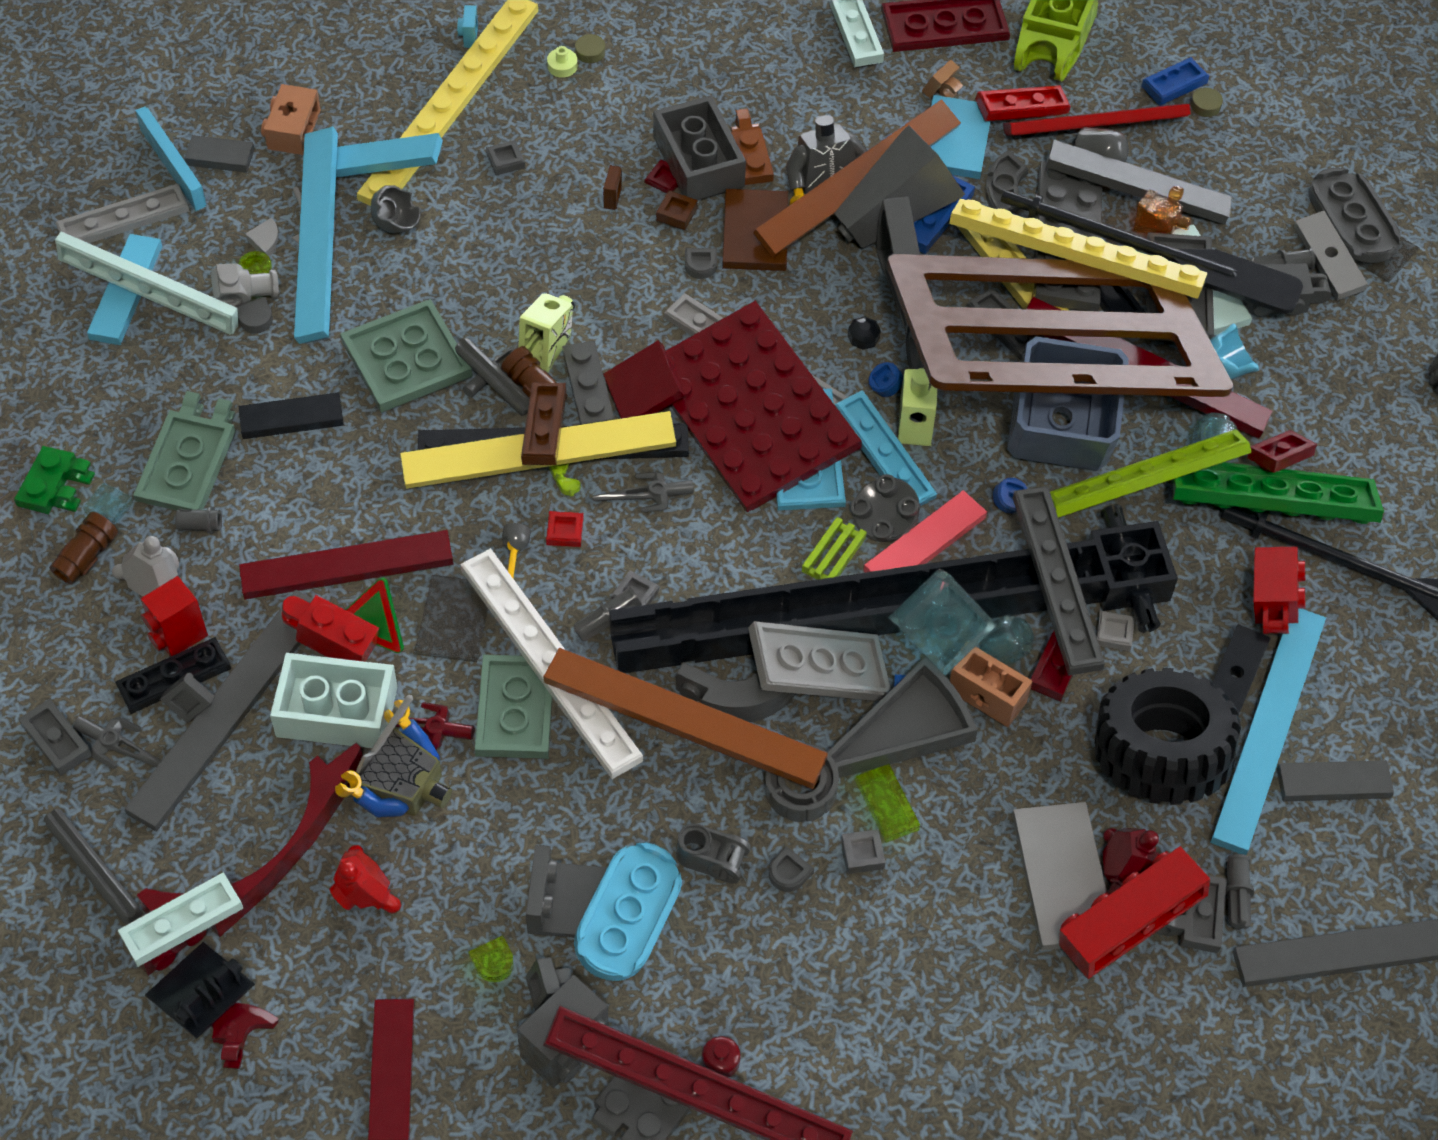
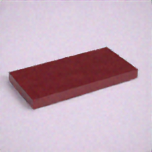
M909 0L882 3L881 6L893 52L1006 41L1010 39V31L1000 0Z

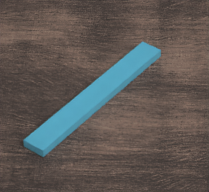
M334 127L306 133L304 137L294 339L299 344L329 337L338 133Z
M1299 609L1298 623H1289V634L1282 633L1210 843L1239 854H1247L1326 617Z

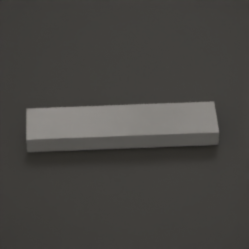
M175 184L56 221V226L59 233L62 231L84 242L91 243L190 211L179 184Z

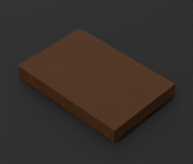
M726 189L722 269L786 271L787 248L772 258L753 233L756 228L788 207V191Z

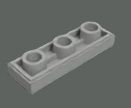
M1325 211L1295 221L1294 228L1306 249L1312 248L1314 251L1315 264L1320 273L1327 276L1329 288L1337 301L1367 289V281Z

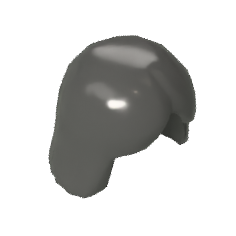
M1083 127L1075 141L1076 147L1122 162H1126L1129 154V145L1126 137L1116 130Z

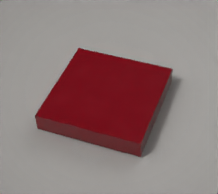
M659 340L603 373L621 419L657 413L685 396L665 347Z

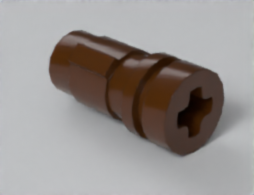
M521 346L511 352L501 365V369L512 378L516 385L523 386L522 391L529 398L532 382L557 383L540 367V361L533 357V354L525 346Z
M93 511L83 520V524L77 527L75 537L69 540L49 567L57 578L68 584H73L79 575L83 577L98 560L96 558L97 553L105 551L108 543H111L119 533L113 523L97 512Z

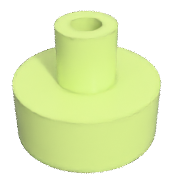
M559 46L548 54L547 68L552 75L568 77L576 72L578 67L577 56L572 50L567 49L565 46Z

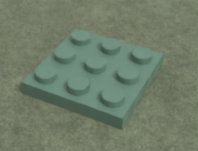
M431 299L340 333L342 344L381 413L472 377V368L456 353L455 347L457 343Z

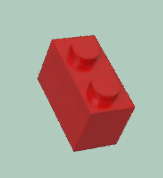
M178 576L140 598L145 613L141 614V617L150 630L147 635L158 651L164 649L171 657L185 651L208 636L198 600Z

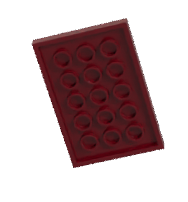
M756 300L666 350L685 394L684 397L670 404L681 422L687 424L691 436L746 512L754 510L776 497L778 491L783 489L784 493L798 485V481H805L817 474L818 471L824 470L862 448L861 439Z

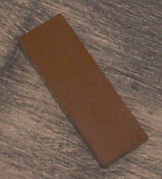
M532 382L521 453L522 465H557L566 398V383Z

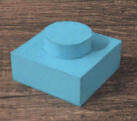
M465 5L463 18H458L457 32L458 36H463L464 48H470L477 39V6Z

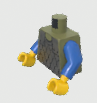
M403 700L395 701L394 705L399 708ZM410 707L407 708L397 723L400 725V729H393L361 776L352 770L341 774L342 779L349 782L350 788L342 783L335 786L338 796H354V802L378 818L396 817L404 814L416 816L425 801L444 808L452 795V788L439 782L442 777L440 756L431 740L414 719H408ZM388 709L384 712V718L389 723L394 714Z

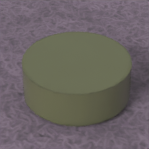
M594 34L583 35L575 43V54L584 63L599 62L605 56V42L600 36Z
M1204 87L1197 89L1192 96L1191 108L1200 116H1215L1220 112L1223 102L1222 95L1212 88Z

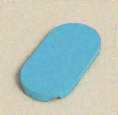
M636 843L635 846H629L628 848L626 846L620 849L613 856L578 925L574 938L575 952L579 961L587 971L596 977L610 981L630 978L642 969L649 958L682 886L681 874L676 867L677 863L665 849L651 843Z

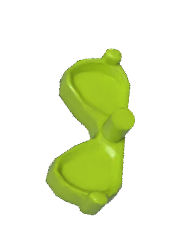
M569 463L549 466V470L562 494L572 497L580 491L581 483L579 480L564 477Z

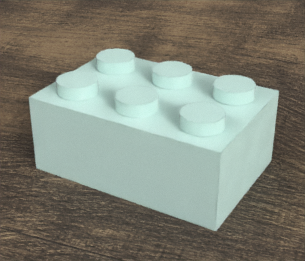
M286 653L270 714L275 736L347 746L357 743L360 747L372 748L388 725L384 718V712L388 709L393 710L398 687L394 665Z

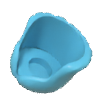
M1231 324L1226 330L1210 339L1231 380L1259 370L1258 364L1246 352L1236 324Z

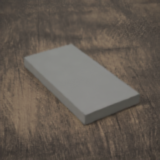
M756 621L748 627L761 690L880 701L891 691L877 634Z
M1086 802L1014 809L1012 813L1041 951L1062 949L1059 946V933L1062 923L1071 915L1076 913L1081 915L1090 909L1094 900L1107 892Z

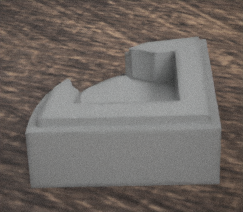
M272 218L246 233L247 241L265 259L275 252L279 235L277 225Z

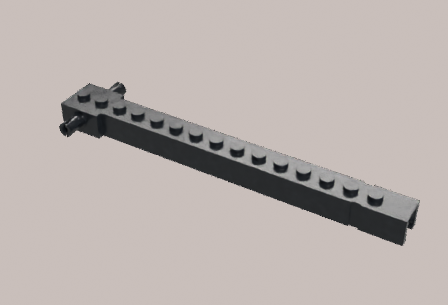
M1115 504L1116 512L1114 513L1112 505H1109L1101 511V517L1106 526L1105 529L1091 530L1089 540L1066 543L1085 603H1101L1103 611L1132 607L1138 630L1146 633L1145 625L1147 624L1149 632H1152L1161 625L1153 604L1171 601L1178 580L1159 521L1127 525L1122 506ZM1029 549L694 597L688 598L687 601L673 603V601L612 609L609 610V622L616 668L620 672L631 673L678 666L682 662L695 661V663L754 654L748 627L754 621L877 634L879 636L1046 611L1048 609Z

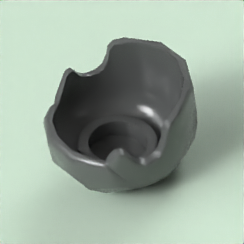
M385 185L375 192L371 198V215L377 226L387 233H403L414 228L419 223L421 208L412 203V193L401 190L396 185Z

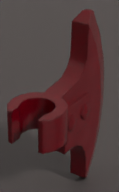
M235 1003L211 1025L213 1028V1042L223 1044L221 1060H225L223 1067L240 1069L247 1035L257 1028L274 1029L279 1022L278 1017L267 1010L250 1004Z

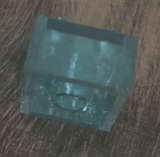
M940 568L888 617L924 657H927L945 676L997 626L956 580Z

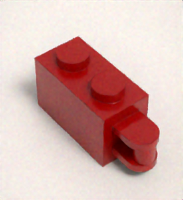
M1255 547L1254 614L1255 624H1263V634H1289V623H1298L1299 609L1306 608L1305 588H1299V582L1306 581L1305 561H1298V547Z
M315 595L311 603L297 596H289L283 601L281 618L285 624L297 630L296 641L326 657L366 662L376 646L379 627L318 595Z

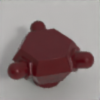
M1108 828L1104 831L1103 839L1107 843L1103 851L1104 875L1111 885L1108 893L1111 894L1120 888L1122 882L1132 873H1142L1151 866L1153 860L1160 855V853L1156 852L1159 836L1155 831H1146V829L1123 828L1120 830Z

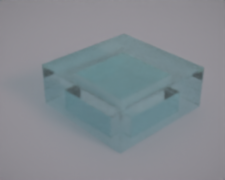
M102 483L84 505L83 510L86 515L93 511L97 512L115 526L134 502L132 496Z

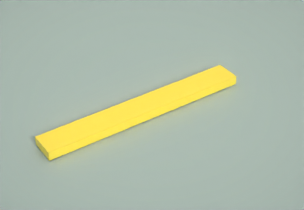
M667 411L561 428L557 465L676 447L671 412ZM524 434L400 453L406 489L555 465H522L521 453Z

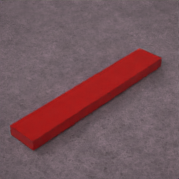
M1174 104L1003 123V130L1006 135H1022L1187 117L1191 115L1190 104Z

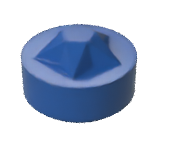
M890 362L877 365L869 376L870 387L881 397H889L897 393L903 382L902 372L895 364Z
M1017 478L1004 479L994 488L993 500L995 505L1005 513L1017 512L1013 501V494L1016 490L1027 489L1026 485Z

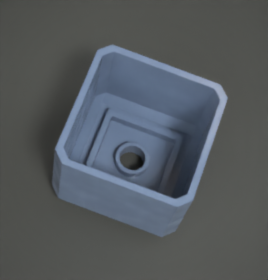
M1035 337L1026 343L1020 362L1128 365L1129 358L1121 349ZM1014 392L1007 450L1014 458L1098 471L1107 465L1120 438L1124 395ZM1057 412H1063L1070 418V423L1063 426L1058 425L1054 422L1052 415Z

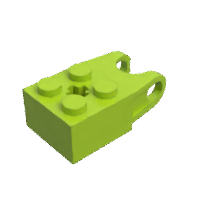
M1031 0L1023 17L1015 53L1014 70L1022 72L1031 62L1046 60L1055 66L1054 80L1064 81L1080 56L1098 11V0Z

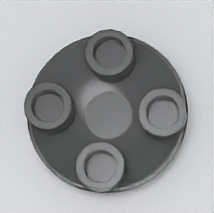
M884 474L865 485L859 491L856 498L851 502V511L857 529L859 531L860 529L866 531L867 538L878 542H889L899 539L914 527L919 516L920 503L915 490L908 483L894 478L892 475Z

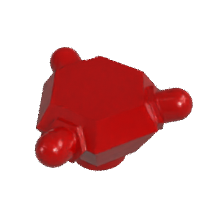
M353 845L348 851H345L333 878L335 883L329 888L333 898L346 910H351L355 905L360 909L374 906L377 909L382 908L391 914L397 913L401 908V901L390 893L391 890L388 889L390 881L378 864L367 856L359 845Z

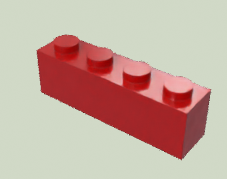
M1181 846L1171 853L1165 851L1158 855L1151 863V866L1142 873L1134 872L1129 875L1116 891L1111 894L1106 892L1096 898L1090 909L1081 915L1076 913L1068 917L1061 925L1059 946L1085 977L1090 979L1206 898L1209 893L1210 878Z

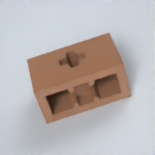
M281 84L277 96L272 97L268 119L265 118L262 122L261 134L266 139L267 149L304 155L305 134L313 132L321 111L318 91L316 89Z
M972 644L952 668L950 682L965 702L1006 727L1011 725L1027 703L1033 682Z

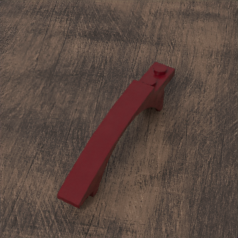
M357 743L328 765L319 756H316L309 762L311 776L310 793L306 810L297 830L284 848L266 865L253 874L231 884L244 909L211 926L219 937L265 898L316 841L345 798L336 794L335 786L340 783L348 788L350 786L347 780L342 779L341 774L350 770L356 772L363 755L361 747ZM145 888L136 896L142 910L148 914L185 893L161 892ZM207 929L142 964L140 967L148 976L155 970H164L174 961L179 951L187 945L194 946L199 943L206 935Z

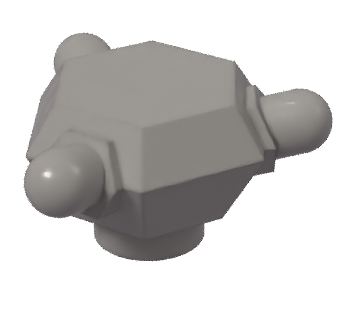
M148 536L143 543L139 542L123 556L122 564H117L113 567L112 575L118 580L125 579L128 588L141 596H145L178 575L179 560L170 548L160 546V541L157 537Z

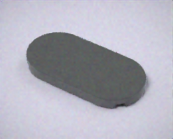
M1328 168L1320 171L1311 183L1309 199L1317 213L1325 211L1352 258L1366 263H1379L1390 259L1397 251L1401 234L1370 182L1358 173H1356V176L1348 173L1349 170L1345 168Z

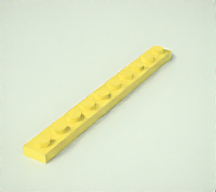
M507 0L400 138L439 133L442 138L538 13V4L529 0ZM419 167L373 172L357 192L358 201L371 206L373 194L385 185H396L402 190Z

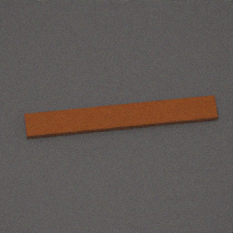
M941 99L756 228L753 234L772 258H774L835 215L834 213L908 125L931 147L958 128L961 122Z
M562 648L558 649L543 676L544 683L811 789H814L827 761L828 753Z

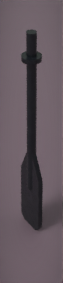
M1004 190L1000 202L1028 211V218L1036 219L1037 215L1140 251L1162 256L1180 265L1195 266L1200 271L1207 272L1204 287L1282 314L1294 311L1303 290L1301 280L1290 274L1217 249H1175L1042 203L1043 196L1036 194L1033 200Z
M1234 507L1225 508L1222 518L1254 530L1251 537L1258 539L1260 533L1402 589L1438 621V578H1409L1266 520L1268 513L1261 512L1260 517H1257Z

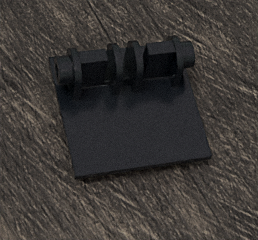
M202 942L151 988L145 996L197 1039L255 984L241 973L243 968L235 959L232 958L229 962Z

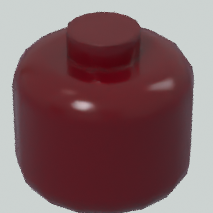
M713 1037L703 1047L701 1057L703 1067L729 1078L736 1073L740 1066L741 1053L739 1046L729 1037Z

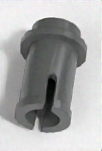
M209 506L207 510L178 509L175 516L176 529L178 531L206 530L208 534H213L214 531L221 530L222 513L220 510H215L213 506Z

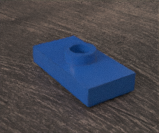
M1190 57L1143 79L1141 87L1161 106L1207 84L1209 75Z

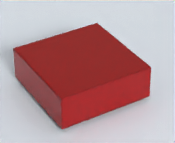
M549 511L546 545L581 547L584 513Z

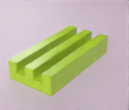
M836 517L802 565V572L817 580L840 576L866 539L867 532L863 529L857 531L855 530V525L851 523L845 525L843 524V519ZM838 531L842 532L836 540V542L831 547V549L828 551L824 559L821 561L819 566L816 569H814L813 566L816 564V562L821 557L823 552L826 550V548L833 540L835 535L838 533ZM849 536L854 538L829 575L823 574Z

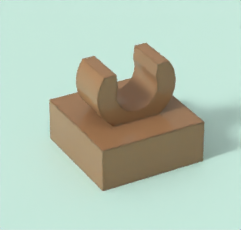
M952 60L948 61L931 77L922 92L929 98H932L938 91L941 96L953 98L963 87L962 83L953 77L960 67Z

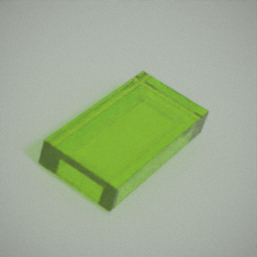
M890 764L856 776L855 782L886 843L919 831L920 823Z

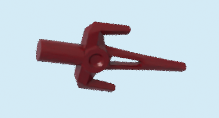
M423 702L421 707L437 712L435 716L431 718H408L409 720L414 719L419 724H425L421 728L428 735L436 750L441 747L444 736L472 740L474 737L475 727L473 725L448 722L450 715L447 706Z

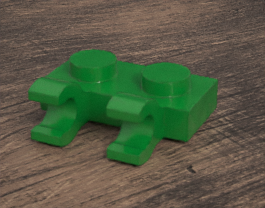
M42 446L14 498L16 505L48 515L52 507L76 512L81 500L74 498L76 489L66 486L65 483L68 479L90 485L95 475L93 471L88 470L91 464L90 461L76 458L73 452Z

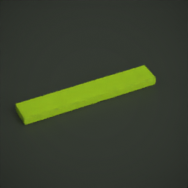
M1235 429L1051 491L1050 494L1059 518L1251 453L1250 443Z

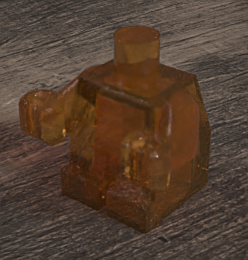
M1173 186L1168 193V198L1160 197L1157 195V191L1149 189L1138 203L1133 231L1146 235L1148 232L1173 234L1176 228L1188 230L1190 227L1191 218L1181 215L1183 206L1180 205L1179 200H1181L1184 189L1181 187Z

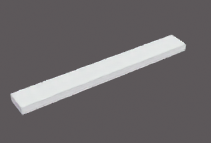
M490 548L460 564L461 572L610 778L614 779L642 763V753L607 707L544 683L543 676L559 648L564 649V647Z

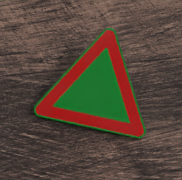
M381 577L345 610L379 627L376 645L398 654L404 650V645L388 581L386 578Z

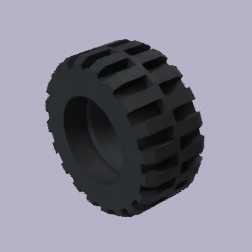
M1153 668L1144 669L1141 671V674L1137 675L1134 672L1125 676L1122 682L1119 680L1112 685L1100 702L1094 742L1096 760L1100 763L1103 773L1108 778L1112 777L1111 782L1121 790L1124 788L1129 790L1130 796L1137 799L1141 797L1148 798L1149 803L1159 805L1161 801L1170 802V805H1181L1185 800L1193 803L1203 799L1204 794L1210 796L1218 791L1220 786L1225 784L1231 775L1241 730L1240 719L1237 716L1238 711L1231 700L1228 701V696L1221 688L1215 689L1210 680L1204 677L1198 679L1194 677L1192 672L1185 670L1183 673L1173 672L1174 668H1163L1162 671H1154ZM1145 731H1172L1185 736L1189 740L1182 742L1163 741L1149 736Z

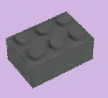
M712 95L653 111V137L665 161L668 163L682 195L699 200L724 193L726 189L745 187L746 160Z

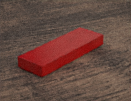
M1061 85L979 91L975 98L985 121L1056 116L1069 113L1071 108Z

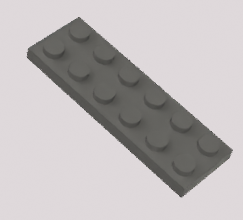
M1041 161L1038 170V194L1043 196L1042 203L1102 223V185L1047 168V162ZM1037 215V219L1042 221L1043 224L1057 228H1069L1074 233L1087 237L1101 238L1092 233ZM1035 250V259L1067 260ZM1034 283L1033 297L1052 306L1081 311H1098L1101 285Z

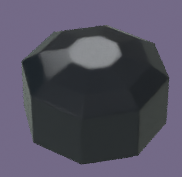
M866 316L854 319L848 328V338L851 345L859 349L873 348L880 339L881 330L877 321Z

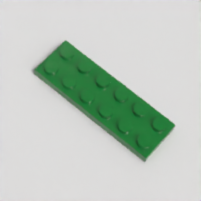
M1222 462L1171 480L1173 499L1180 500L1186 504L1201 502L1214 504L1220 508H1230L1232 506L1245 507L1255 512H1264L1266 510L1281 511L1290 516H1299L1301 514L1316 515L1325 520H1333L1335 518L1351 519L1360 524H1367L1369 522L1381 523L1384 513L1375 480L1368 478L1282 469L1273 473L1262 470L1259 466Z

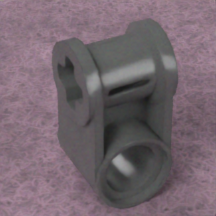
M693 823L681 829L678 836L676 856L680 864L686 868L734 884L740 880L741 872L739 869L744 856L749 854L751 845L748 841L737 835L725 834L701 824ZM697 843L702 849L694 851L688 849L685 845Z

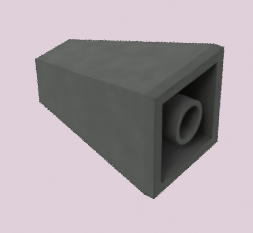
M908 125L834 214L842 223L837 228L848 242L855 239L864 248L876 242L878 218L883 199L909 196L913 221L915 222L959 200L965 193L939 155Z

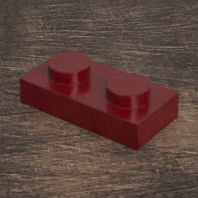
M1288 430L1250 446L1251 453L1248 454L1247 459L1258 464L1262 470L1275 473L1314 456L1317 443L1292 430Z
M1053 631L1030 679L1033 681L1031 690L1061 702L1073 675L1067 674L1057 638Z

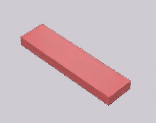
M963 490L908 533L864 564L863 571L866 573L926 564L986 518L987 511Z

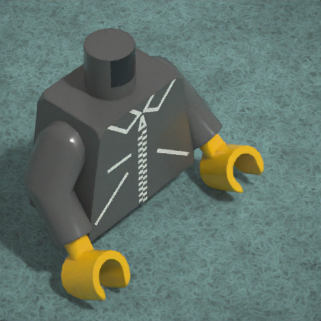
M829 115L817 117L815 120L816 130L802 133L799 136L798 146L795 147L786 164L790 191H794V196L791 198L789 205L867 152L866 147L853 133H847L842 125H834V118Z

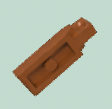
M748 108L736 110V126L731 127V133L746 160L745 185L772 182L774 180V173L762 130L758 123L751 124Z

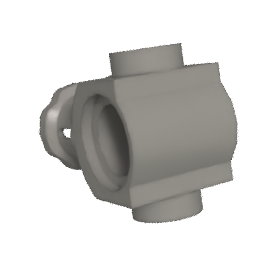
M216 264V267L210 272L214 298L234 307L250 302L251 297L271 296L272 299H278V276L275 269L270 270L269 273L250 274L248 269H244L239 264Z

